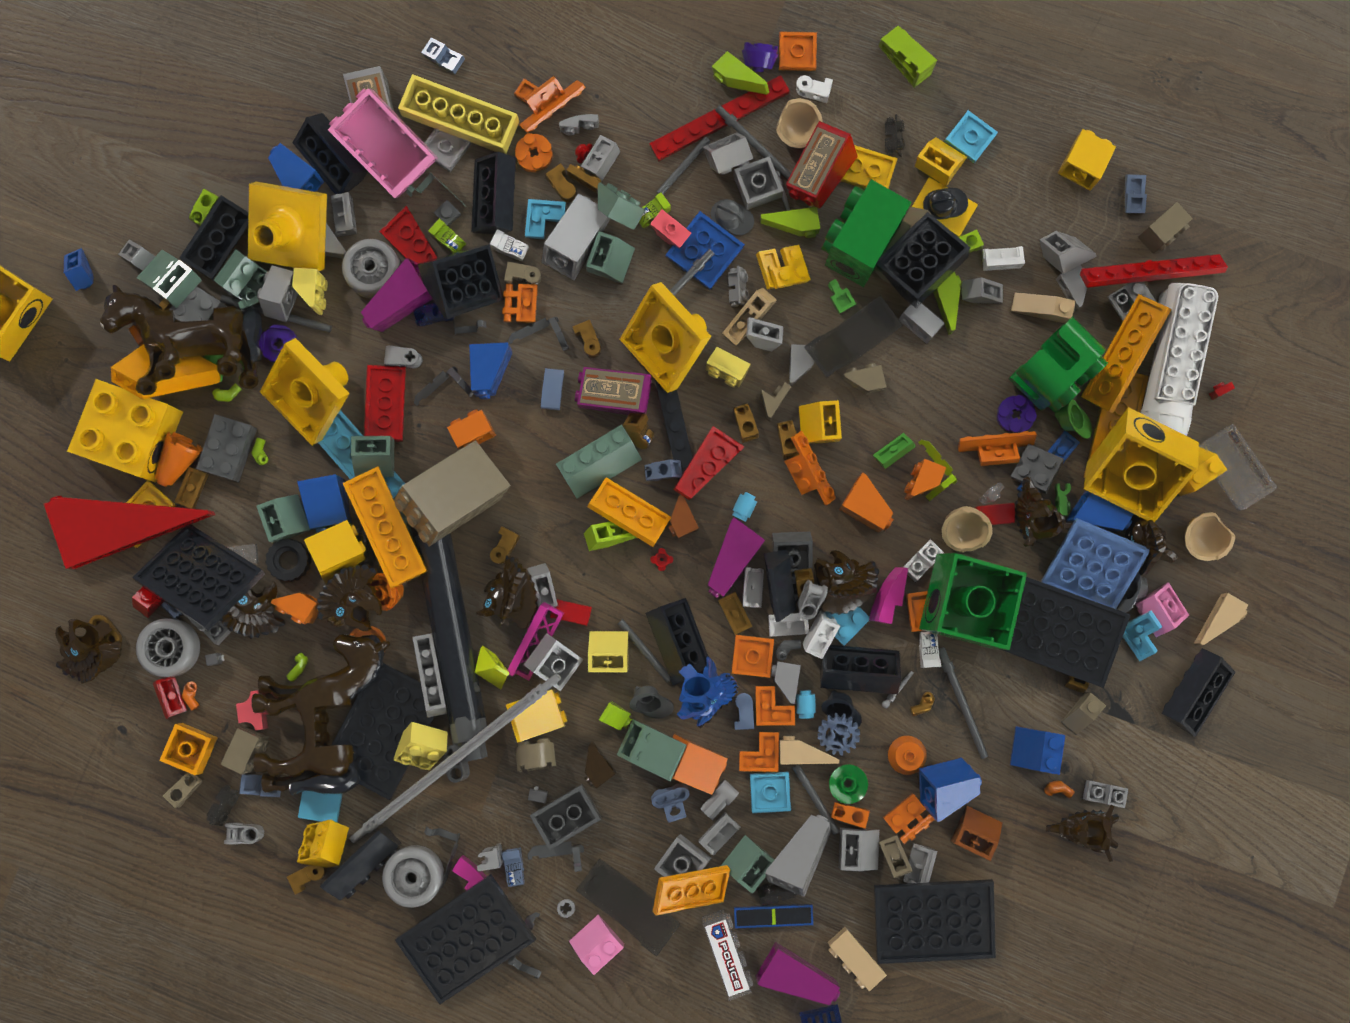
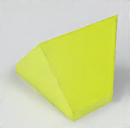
M484 646L480 648L474 673L497 688L502 689L507 676L510 674L495 653Z

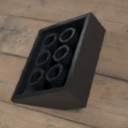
M927 212L879 258L876 266L898 293L912 306L917 308L969 257L971 247Z
M490 244L476 246L418 264L422 282L445 319L504 300Z

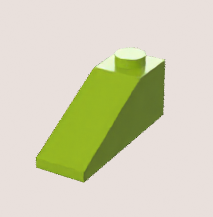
M728 51L712 65L713 77L720 84L723 83L727 87L766 95L769 93L767 82Z
M817 207L761 214L760 217L761 224L797 236L812 238L820 232Z
M955 271L933 292L948 335L952 334L956 329L961 280L955 274Z
M611 521L591 525L584 532L589 551L607 548L637 538Z
M613 701L609 702L599 718L601 722L620 731L623 727L627 729L632 721L629 717L631 713Z

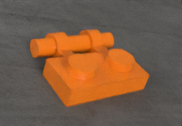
M506 284V289L503 291L505 305L502 308L504 322H511V315H516V322L518 323L536 322L538 285L518 284V291H513V284ZM513 298H517V308H512Z
M913 793L883 817L895 834L901 829L904 831L905 834L899 838L903 844H906L909 840H914L920 831L929 828V824L934 821L930 814L925 818L920 815L926 808ZM916 818L919 823L912 829H909L907 825Z

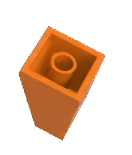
M862 473L855 481L839 510L878 533L882 530L885 531L894 520L891 518L893 512L868 476Z
M674 734V739L687 746L672 779L712 795L718 787L722 772L726 769L728 758Z

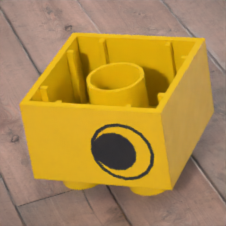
M1 265L0 358L10 362L53 298Z
M95 379L67 452L156 483L155 473L165 435L167 432H170V435L176 432L183 411L152 398L141 399L124 388Z
M1128 407L1088 460L1084 489L1147 521L1153 520L1155 523L1198 470L1199 442Z

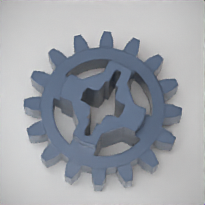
M835 713L834 718L828 715V721L822 720V726L818 727V732H820L818 733V739H820L821 746L826 745V752L831 749L833 755H835L836 751L843 755L845 750L847 753H850V747L856 748V743L860 741V729H857V722L852 723V717L846 719L844 713L842 717Z

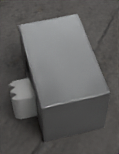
M221 653L205 655L207 666L222 664V661H225L224 655H221Z
M539 786L530 789L528 800L546 803L548 791L538 790Z

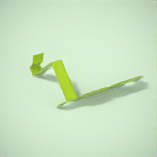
M921 439L918 443L920 445L923 444L926 448L925 451L935 463L946 467L944 474L946 476L949 475L945 481L925 496L931 501L951 483H957V478L951 473L953 471L951 466L945 459H941L942 456L929 441Z

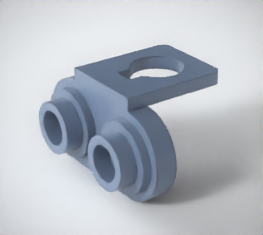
M677 783L669 788L658 789L651 796L652 805L656 808H664L668 823L686 817V812L682 801L689 797V789L681 783ZM673 807L680 810V813L676 816L670 815Z

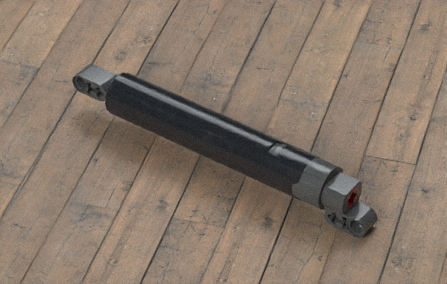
M451 533L431 546L424 543L419 535L414 537L417 550L428 571L421 574L453 743V745L447 747V752L443 755L444 760L487 727L478 675L474 673L476 663ZM485 742L446 772L451 782L457 783L468 778L470 774L468 761L488 757ZM456 768L461 771L460 778L455 773Z

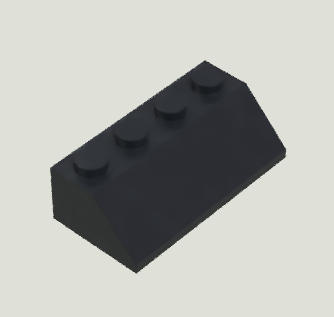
M323 113L306 117L292 143L335 195L349 192L362 182L368 171L328 131L331 127L329 125L330 121Z
M495 152L475 159L472 233L495 234L497 229L504 233L513 231L516 157Z
M220 195L179 259L213 280L247 229L249 212Z
M684 598L646 612L645 614L672 685L684 682V677L679 671L688 664H691L697 673L703 674L704 668L707 666L706 658L708 654L687 599Z
M830 645L823 659H821L820 688L898 695L901 682L900 653L898 650Z
M1202 648L1195 656L1191 667L1185 672L1179 686L1175 688L1173 696L1165 704L1162 714L1170 722L1196 737L1236 672L1221 656Z
M386 826L383 827L322 883L320 887L340 901L345 897L349 899L356 892L354 888L359 883L363 886L371 878L369 874L373 870L376 872L385 865L384 860L400 850L398 846L401 842Z

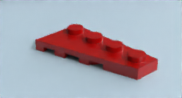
M407 206L379 231L406 259L409 258L419 264L437 258Z
M712 426L673 490L690 500L744 446Z

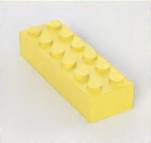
M413 74L398 107L401 115L405 118L504 154L507 153L519 124V118L516 113Z

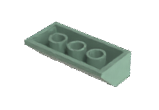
M620 425L556 463L578 499L600 486L606 477L608 479L615 477L640 462L642 458L626 430Z

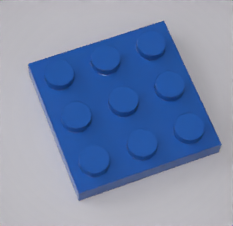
M699 211L686 228L691 232V235L680 249L673 245L665 257L687 273L693 266L692 263L697 258L700 259L708 249H711L715 254L705 264L704 269L701 272L698 271L693 276L694 279L711 290L744 248L745 244Z

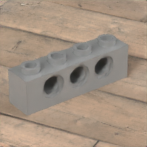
M432 633L412 637L427 718L447 714Z

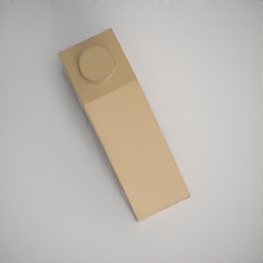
M764 288L756 290L722 334L732 343L738 345L746 336L747 319L751 317L761 320L777 299Z
M1014 293L1011 312L1066 324L1073 316L1075 300L1057 296Z
M1229 593L1221 594L1194 644L1205 645L1240 620H1243L1247 614L1248 604Z
M783 736V740H779L780 764H839L838 758L795 739V736Z

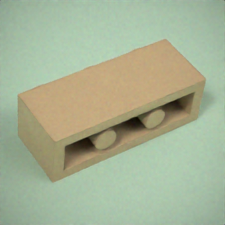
M846 927L828 941L830 946L829 952L836 959L840 957L844 962L842 964L843 968L849 974L851 972L854 973L857 977L855 981L862 989L866 987L868 991H871L887 976L884 970Z

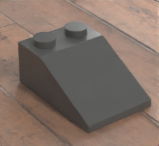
M810 531L772 533V552L787 550L788 555L793 557L794 567L791 568V574H795L794 570L812 568L813 573V540ZM793 585L794 591H797L796 585Z

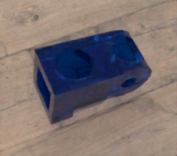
M435 303L413 310L417 326H427L437 322L453 320V318L445 319Z

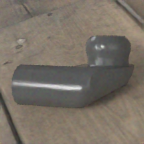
M782 641L776 649V657L779 660H785L790 650L801 649V641Z

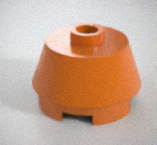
M377 573L372 578L371 586H374L376 589L375 595L381 603L382 610H391L403 597V584L390 588L384 573Z
M899 737L889 747V763L900 774H915L926 763L927 752L925 746L915 737Z

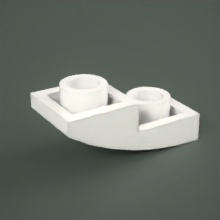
M930 539L904 565V568H908L907 575L913 581H918L935 563L936 554L944 552Z

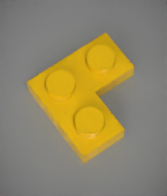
M800 245L782 248L780 252L785 266L769 271L775 289L809 282L811 279Z

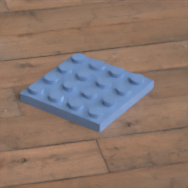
M1076 518L1041 582L1116 609L1149 554V549Z

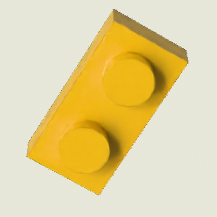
M776 249L760 251L756 256L767 290L773 289L775 287L769 271L781 267Z

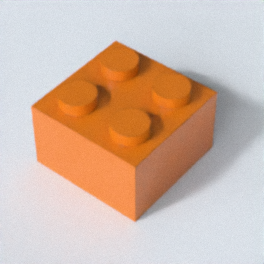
M473 410L467 414L468 417L462 420L458 418L447 427L459 450L475 440L478 444H481L496 436L487 416L482 410Z

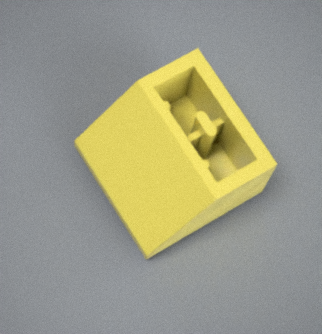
M294 268L292 287L318 315H322L323 310L326 309V299L324 298V291H327L328 288L326 278L317 269Z
M716 347L706 363V370L711 377L716 379L720 377L725 380L727 385L740 387L751 364Z
M590 631L588 672H628V631Z
M411 722L403 731L394 761L404 765L419 767L422 770H430L447 752L448 732Z

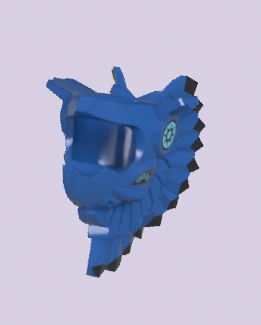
M708 656L706 658L707 666H705L703 674L697 673L691 664L682 667V670L679 671L684 677V683L679 700L683 702L682 708L677 713V716L683 720L689 718L698 719L697 726L699 728H702L705 723H710L712 716L717 715L718 709H722L723 705H728L729 702H732V699L736 698L735 694L738 693L736 690L738 686L734 677L730 676L729 673H723L718 676L716 664Z

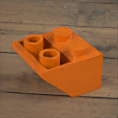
M927 459L918 462L917 465L915 464L911 475L914 477L907 483L904 493H906L905 499H912L938 487L946 467Z
M296 593L271 601L275 605V610L282 614L292 615L291 619L298 624H313L319 614L317 609L319 605L318 599L310 594Z

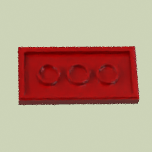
M367 365L364 436H391L394 438V442H403L406 367Z

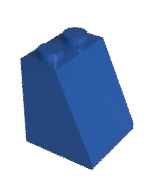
M281 143L270 151L268 158L282 186L316 192L324 183L314 168Z
M508 342L469 344L471 391L479 399H490V396L496 395L512 356V349Z
M334 474L297 481L308 525L311 530H316V533H319L348 520L349 524H352L347 492L343 485L345 482L344 478Z
M1085 491L1065 521L1066 523H1073L1078 518L1106 531L1115 533L1121 532L1124 529L1127 530L1132 523L1131 518L1134 514L1089 491Z
M1016 726L1010 765L1060 775L1065 735Z
M963 758L919 768L920 802L937 822L942 821L980 795L981 777Z

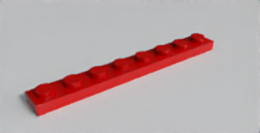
M780 75L767 82L769 88L767 95L749 91L722 105V107L739 120L789 94L790 90ZM714 109L649 143L659 162L728 125Z
M1216 254L1081 269L1080 276L1085 286L1089 288L1225 273L1228 266L1221 255Z

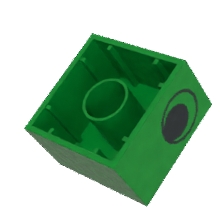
M872 179L865 190L855 186L840 216L846 222L835 219L825 237V242L821 250L829 254L825 266L864 288L876 267L877 261L887 249L912 202Z
M957 553L936 554L919 629L988 648L1010 650L1027 573Z

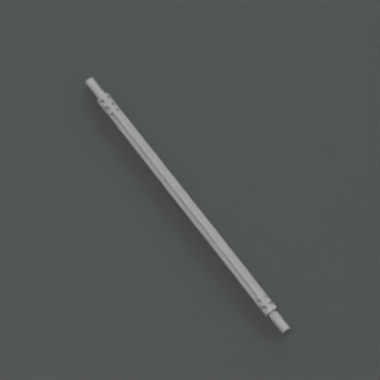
M556 673L543 684L537 685L536 688L532 689L531 692L527 693L526 696L380 812L371 817L363 824L362 828L350 836L351 842L355 843L365 834L371 833L530 705L547 694V690L561 680L559 674Z

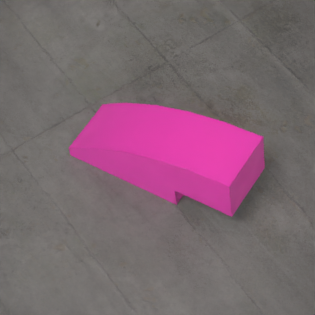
M895 567L887 576L876 595L869 621L892 624L895 606H902L908 568Z
M464 855L460 857L452 870L468 881L464 888L466 890L486 877L483 871H478L477 866Z

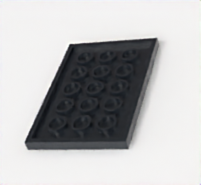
M188 525L132 578L145 589L209 631L265 573L261 568L193 525Z
M1026 577L1010 650L1002 651L1104 688L1130 614Z
M383 662V667L379 671L377 678L358 694L331 745H353V765L360 777L358 784L388 800L392 799L409 765L394 761L403 731L411 722L430 727L435 716L427 718L421 682Z
M489 874L399 935L395 941L437 1002L442 1004L535 942L536 937L492 874Z
M992 879L874 885L877 964L996 958L994 881Z

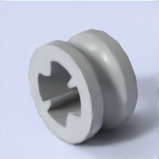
M569 899L562 900L557 906L558 914L564 918L570 917L575 911V904ZM565 903H569V907L571 906L572 908L567 914L563 913L564 910L561 911V906H564Z

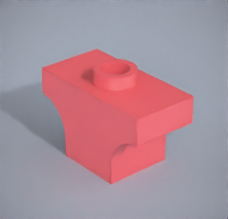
M662 209L650 223L657 236L670 246L674 245L679 249L691 235L689 230Z
M259 690L251 691L247 701L236 704L238 723H251L255 730L267 729L266 715L268 713L255 714L252 709V695L255 693L260 694Z

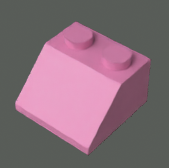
M1169 582L1146 595L1144 599L1135 604L1140 615L1152 610L1162 625L1161 629L1154 632L1155 637L1175 629L1189 616Z
M599 914L569 940L580 960L593 975L624 948L623 941Z

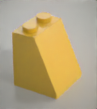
M1082 129L1062 163L1058 174L1091 191L1101 179L1116 146L1112 145V142L1107 139L1097 137L1094 132Z
M1199 447L1198 470L1178 493L1180 496L1197 491L1227 471V468L1216 453Z
M348 520L304 539L325 585L335 574L340 573L342 568L356 566L366 559L364 556V552H366L365 546L362 541H357L355 536L358 535V532L354 525L350 526Z
M554 689L547 691V694L543 695L542 698L530 705L511 721L517 743L566 726L567 717L565 711H561L559 703H562L561 698ZM518 701L506 704L507 710Z

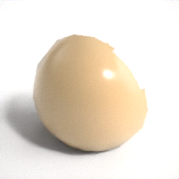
M802 98L792 99L786 103L776 126V133L784 143L795 148L806 147L818 122H823L821 113L816 107L817 105Z
M968 506L951 511L946 516L942 526V538L947 546L963 553L983 548L992 536V524L989 518L981 511Z
M1208 512L1199 514L1191 519L1185 529L1184 541L1186 548L1195 558L1211 561L1219 560L1228 554L1233 547L1235 535L1222 523L1216 513Z

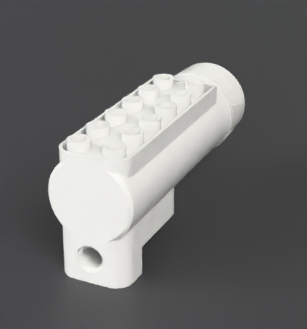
M1171 283L1168 285V289L1161 292L1158 303L1172 310L1154 340L1156 347L1145 399L1140 413L1187 436L1192 420L1193 405H1196L1218 301V293L1212 287L1191 283Z

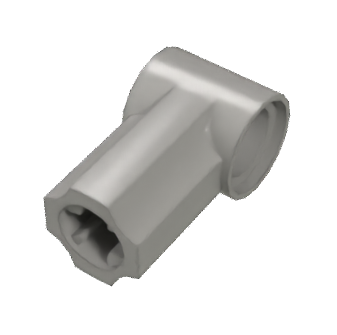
M725 779L700 808L712 820L739 794Z

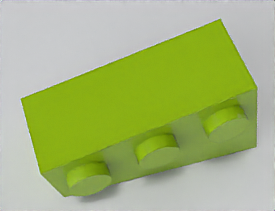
M900 26L895 27L880 40L879 48L914 88L932 74L937 59Z

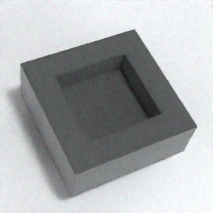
M448 200L434 212L448 227L461 216L460 212Z

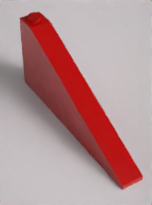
M62 496L52 497L50 502L44 504L65 569H77L215 515L214 511L66 498Z

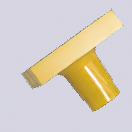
M262 182L250 183L248 258L254 261L292 268L324 270L327 194Z
M660 282L650 286L619 340L663 389L669 393L678 389L711 338V335L707 332L704 319L698 314H690L666 286Z
M294 338L284 344L260 393L313 446L323 440L350 394L343 387L348 383V374L346 369L338 362L322 365Z

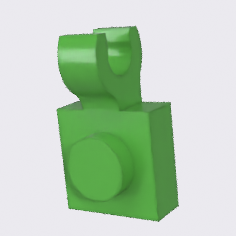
M836 279L829 282L828 287L834 294L830 297V300L839 314L856 305L848 288L842 290Z
M1060 483L1055 484V507L1058 508L1063 517L1067 516L1070 512V502L1067 501L1066 496L1071 490L1070 483L1065 484V491L1060 489Z

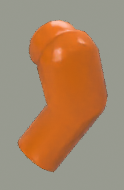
M193 681L187 682L182 692V698L191 711L200 706L195 699L197 684Z
M1060 780L1049 782L1044 788V792L1048 796L1061 792L1067 798H1071L1075 792Z

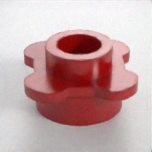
M580 144L576 148V161L579 164L586 159L593 145Z
M660 548L658 553L650 558V561L658 566L659 571H664L666 566L673 562V557L669 556L664 548Z

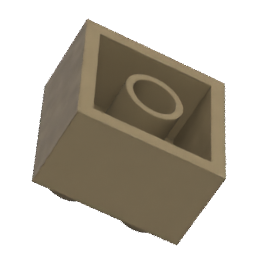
M1176 202L1138 238L1152 253L1158 249L1162 251L1190 227L1187 223L1193 218Z
M251 727L237 728L220 765L239 774L253 772L255 770L254 755L266 751L269 745L267 741L269 736Z

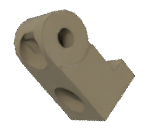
M508 262L504 281L505 284H513L515 280L538 285L541 282V273L536 267Z
M186 773L163 797L174 808H180L203 781L197 775Z

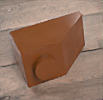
M681 494L678 497L670 519L671 525L668 526L672 536H677L678 539L699 530L686 499Z

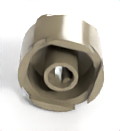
M548 738L539 739L536 744H531L529 741L518 742V747H515L517 772H522V768L527 769V771L548 769L549 764H552V767H556L554 743L550 742Z

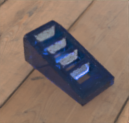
M838 1004L800 1012L801 1023H808L807 1018H811L812 1023H816L815 1016L817 1015L819 1016L820 1023H824L822 1016L824 1013H826L828 1023H842ZM831 1011L834 1012L835 1021L833 1022L830 1016Z

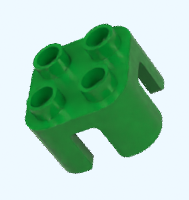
M1072 316L1065 325H1062L1041 345L1038 352L1025 364L1021 365L1008 379L1040 411L1049 407L1055 413L1062 406H1066L1081 391L1074 383L1075 381L1082 386L1089 379H1093L1108 364L1101 356L1107 349Z

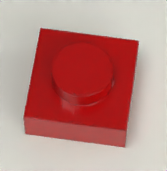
M1221 382L1213 387L1214 391L1210 392L1209 396L1214 400L1235 389L1232 382L1226 385L1224 382Z

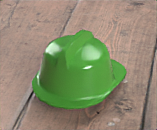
M1072 399L1068 405L1055 412V417L1063 430L1076 431L1085 439L1091 436L1092 425L1090 419L1075 400Z

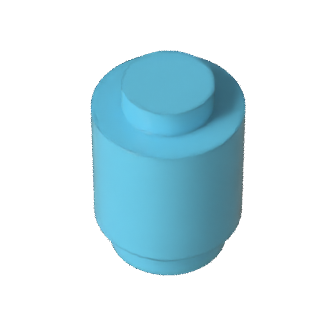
M747 492L744 495L740 494L733 508L732 516L746 522L747 518L751 517L757 501L754 500L755 496Z
M800 690V694H796V710L800 719L814 718V713H816L815 694H812L811 690Z

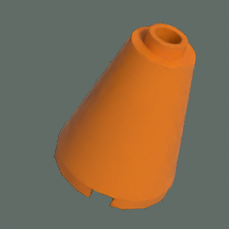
M167 432L155 473L156 482L164 487L172 486L200 456L203 450L199 444L194 446L192 444L193 440L176 432L170 435V432Z

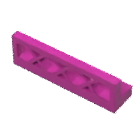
M545 602L540 605L507 669L510 673L509 675L514 676L517 674L528 681L531 679L533 672L530 670L529 674L519 670L521 663L526 662L530 657L529 647L540 643L537 634L538 630L546 627L547 633L553 636L564 612ZM548 610L558 615L556 621L549 624L546 619Z

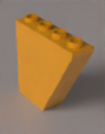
M143 344L111 367V382L141 399L217 384L220 382V374L217 371L216 364L201 356L179 358L180 363L175 366L176 372L174 377L159 381L156 392L153 394H140L136 390V383L139 378L147 373L150 366L149 355Z

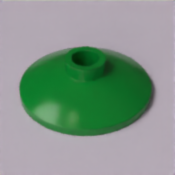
M845 764L832 772L829 779V789L833 797L839 802L853 804L865 796L868 789V779L859 767ZM846 780L851 781L850 787H845L844 782Z

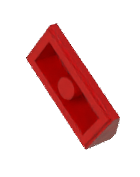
M1014 503L974 507L985 514L992 525L1015 523Z
M557 600L558 606L555 608L564 612L561 620L588 626L592 607ZM551 612L550 618L557 619L558 615Z
M165 677L153 683L166 719L188 711L175 677Z

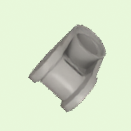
M386 346L384 366H404L414 369L422 364V356L415 349ZM413 355H414V356H415V359H412L411 361H409V358H412Z
M810 580L805 583L797 601L799 613L803 619L809 620L816 616L822 602L826 598L827 586L813 584Z
M225 823L227 833L224 844H253L264 837V829L258 824ZM251 829L256 833L255 839L250 836Z

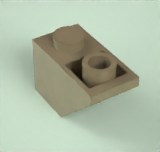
M875 363L864 366L865 369H847L846 373L842 376L843 381L864 394L883 391L886 388L882 366H876Z

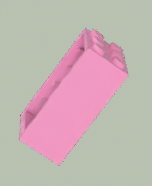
M369 88L363 89L356 96L358 100L355 103L350 102L342 110L344 114L341 117L336 116L329 123L331 127L328 131L394 198H398L438 157L374 90Z

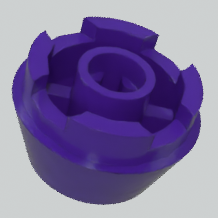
M745 42L744 50H742L744 64L747 67L753 68L752 71L763 72L764 69L772 70L779 55L777 54L778 46L762 43L753 45Z

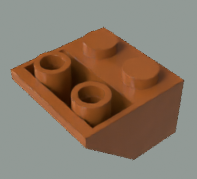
M966 805L950 841L991 861L999 843L1003 823Z

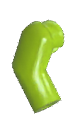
M235 383L229 390L216 388L212 394L217 401L230 402L242 388Z
M257 437L251 454L257 464L265 465L268 462V457L263 450L266 440Z
M303 653L295 656L294 659L297 665L286 675L287 679L291 682H294L300 676L308 663V657L304 656Z

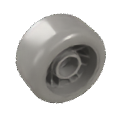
M364 239L353 244L345 253L342 261V273L345 281L354 292L362 297L372 299L401 265V262L395 251L385 242L377 239ZM375 264L373 270L367 271L370 265Z
M165 618L151 622L141 631L136 643V655L141 666L147 672L159 677H175L186 673L194 666L200 654V640L196 631L189 624L178 619ZM170 643H172L173 646L171 653L168 651V645Z
M419 845L404 847L394 853L385 864L382 875L384 890L389 898L398 905L410 908L422 906L431 901L440 891L444 880V868L440 858L431 849ZM409 872L416 875V882H411L408 879Z

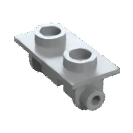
M740 266L731 268L730 272H728L729 287L735 286V289L729 290V303H731V307H738L739 304L744 306L749 300V293L746 289L748 274Z

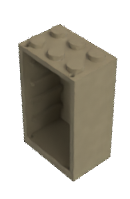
M475 440L402 485L394 502L396 508L407 517L409 525L417 530L420 539L427 543L428 546H431L500 501L511 485Z

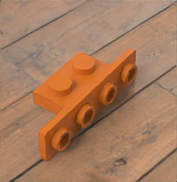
M554 76L524 98L533 114L521 122L519 126L527 133L535 130L538 124L543 120L549 119L556 110L565 107L568 101L573 97L579 96L586 87L583 83L576 80L563 90L558 80Z
M800 431L791 437L799 454L788 458L784 462L801 495L817 489L824 504L828 505L836 499L834 490L829 485L826 474L821 469L817 456L813 453L807 437Z
M1023 431L1021 433H1004L978 437L967 436L960 438L958 451H978L981 466L1019 463L1020 456L1017 447L1027 446L1028 444L1034 445L1037 434L1035 431Z

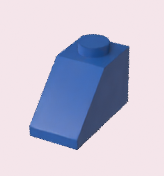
M82 248L64 255V274L76 291L89 288L93 284L94 278Z

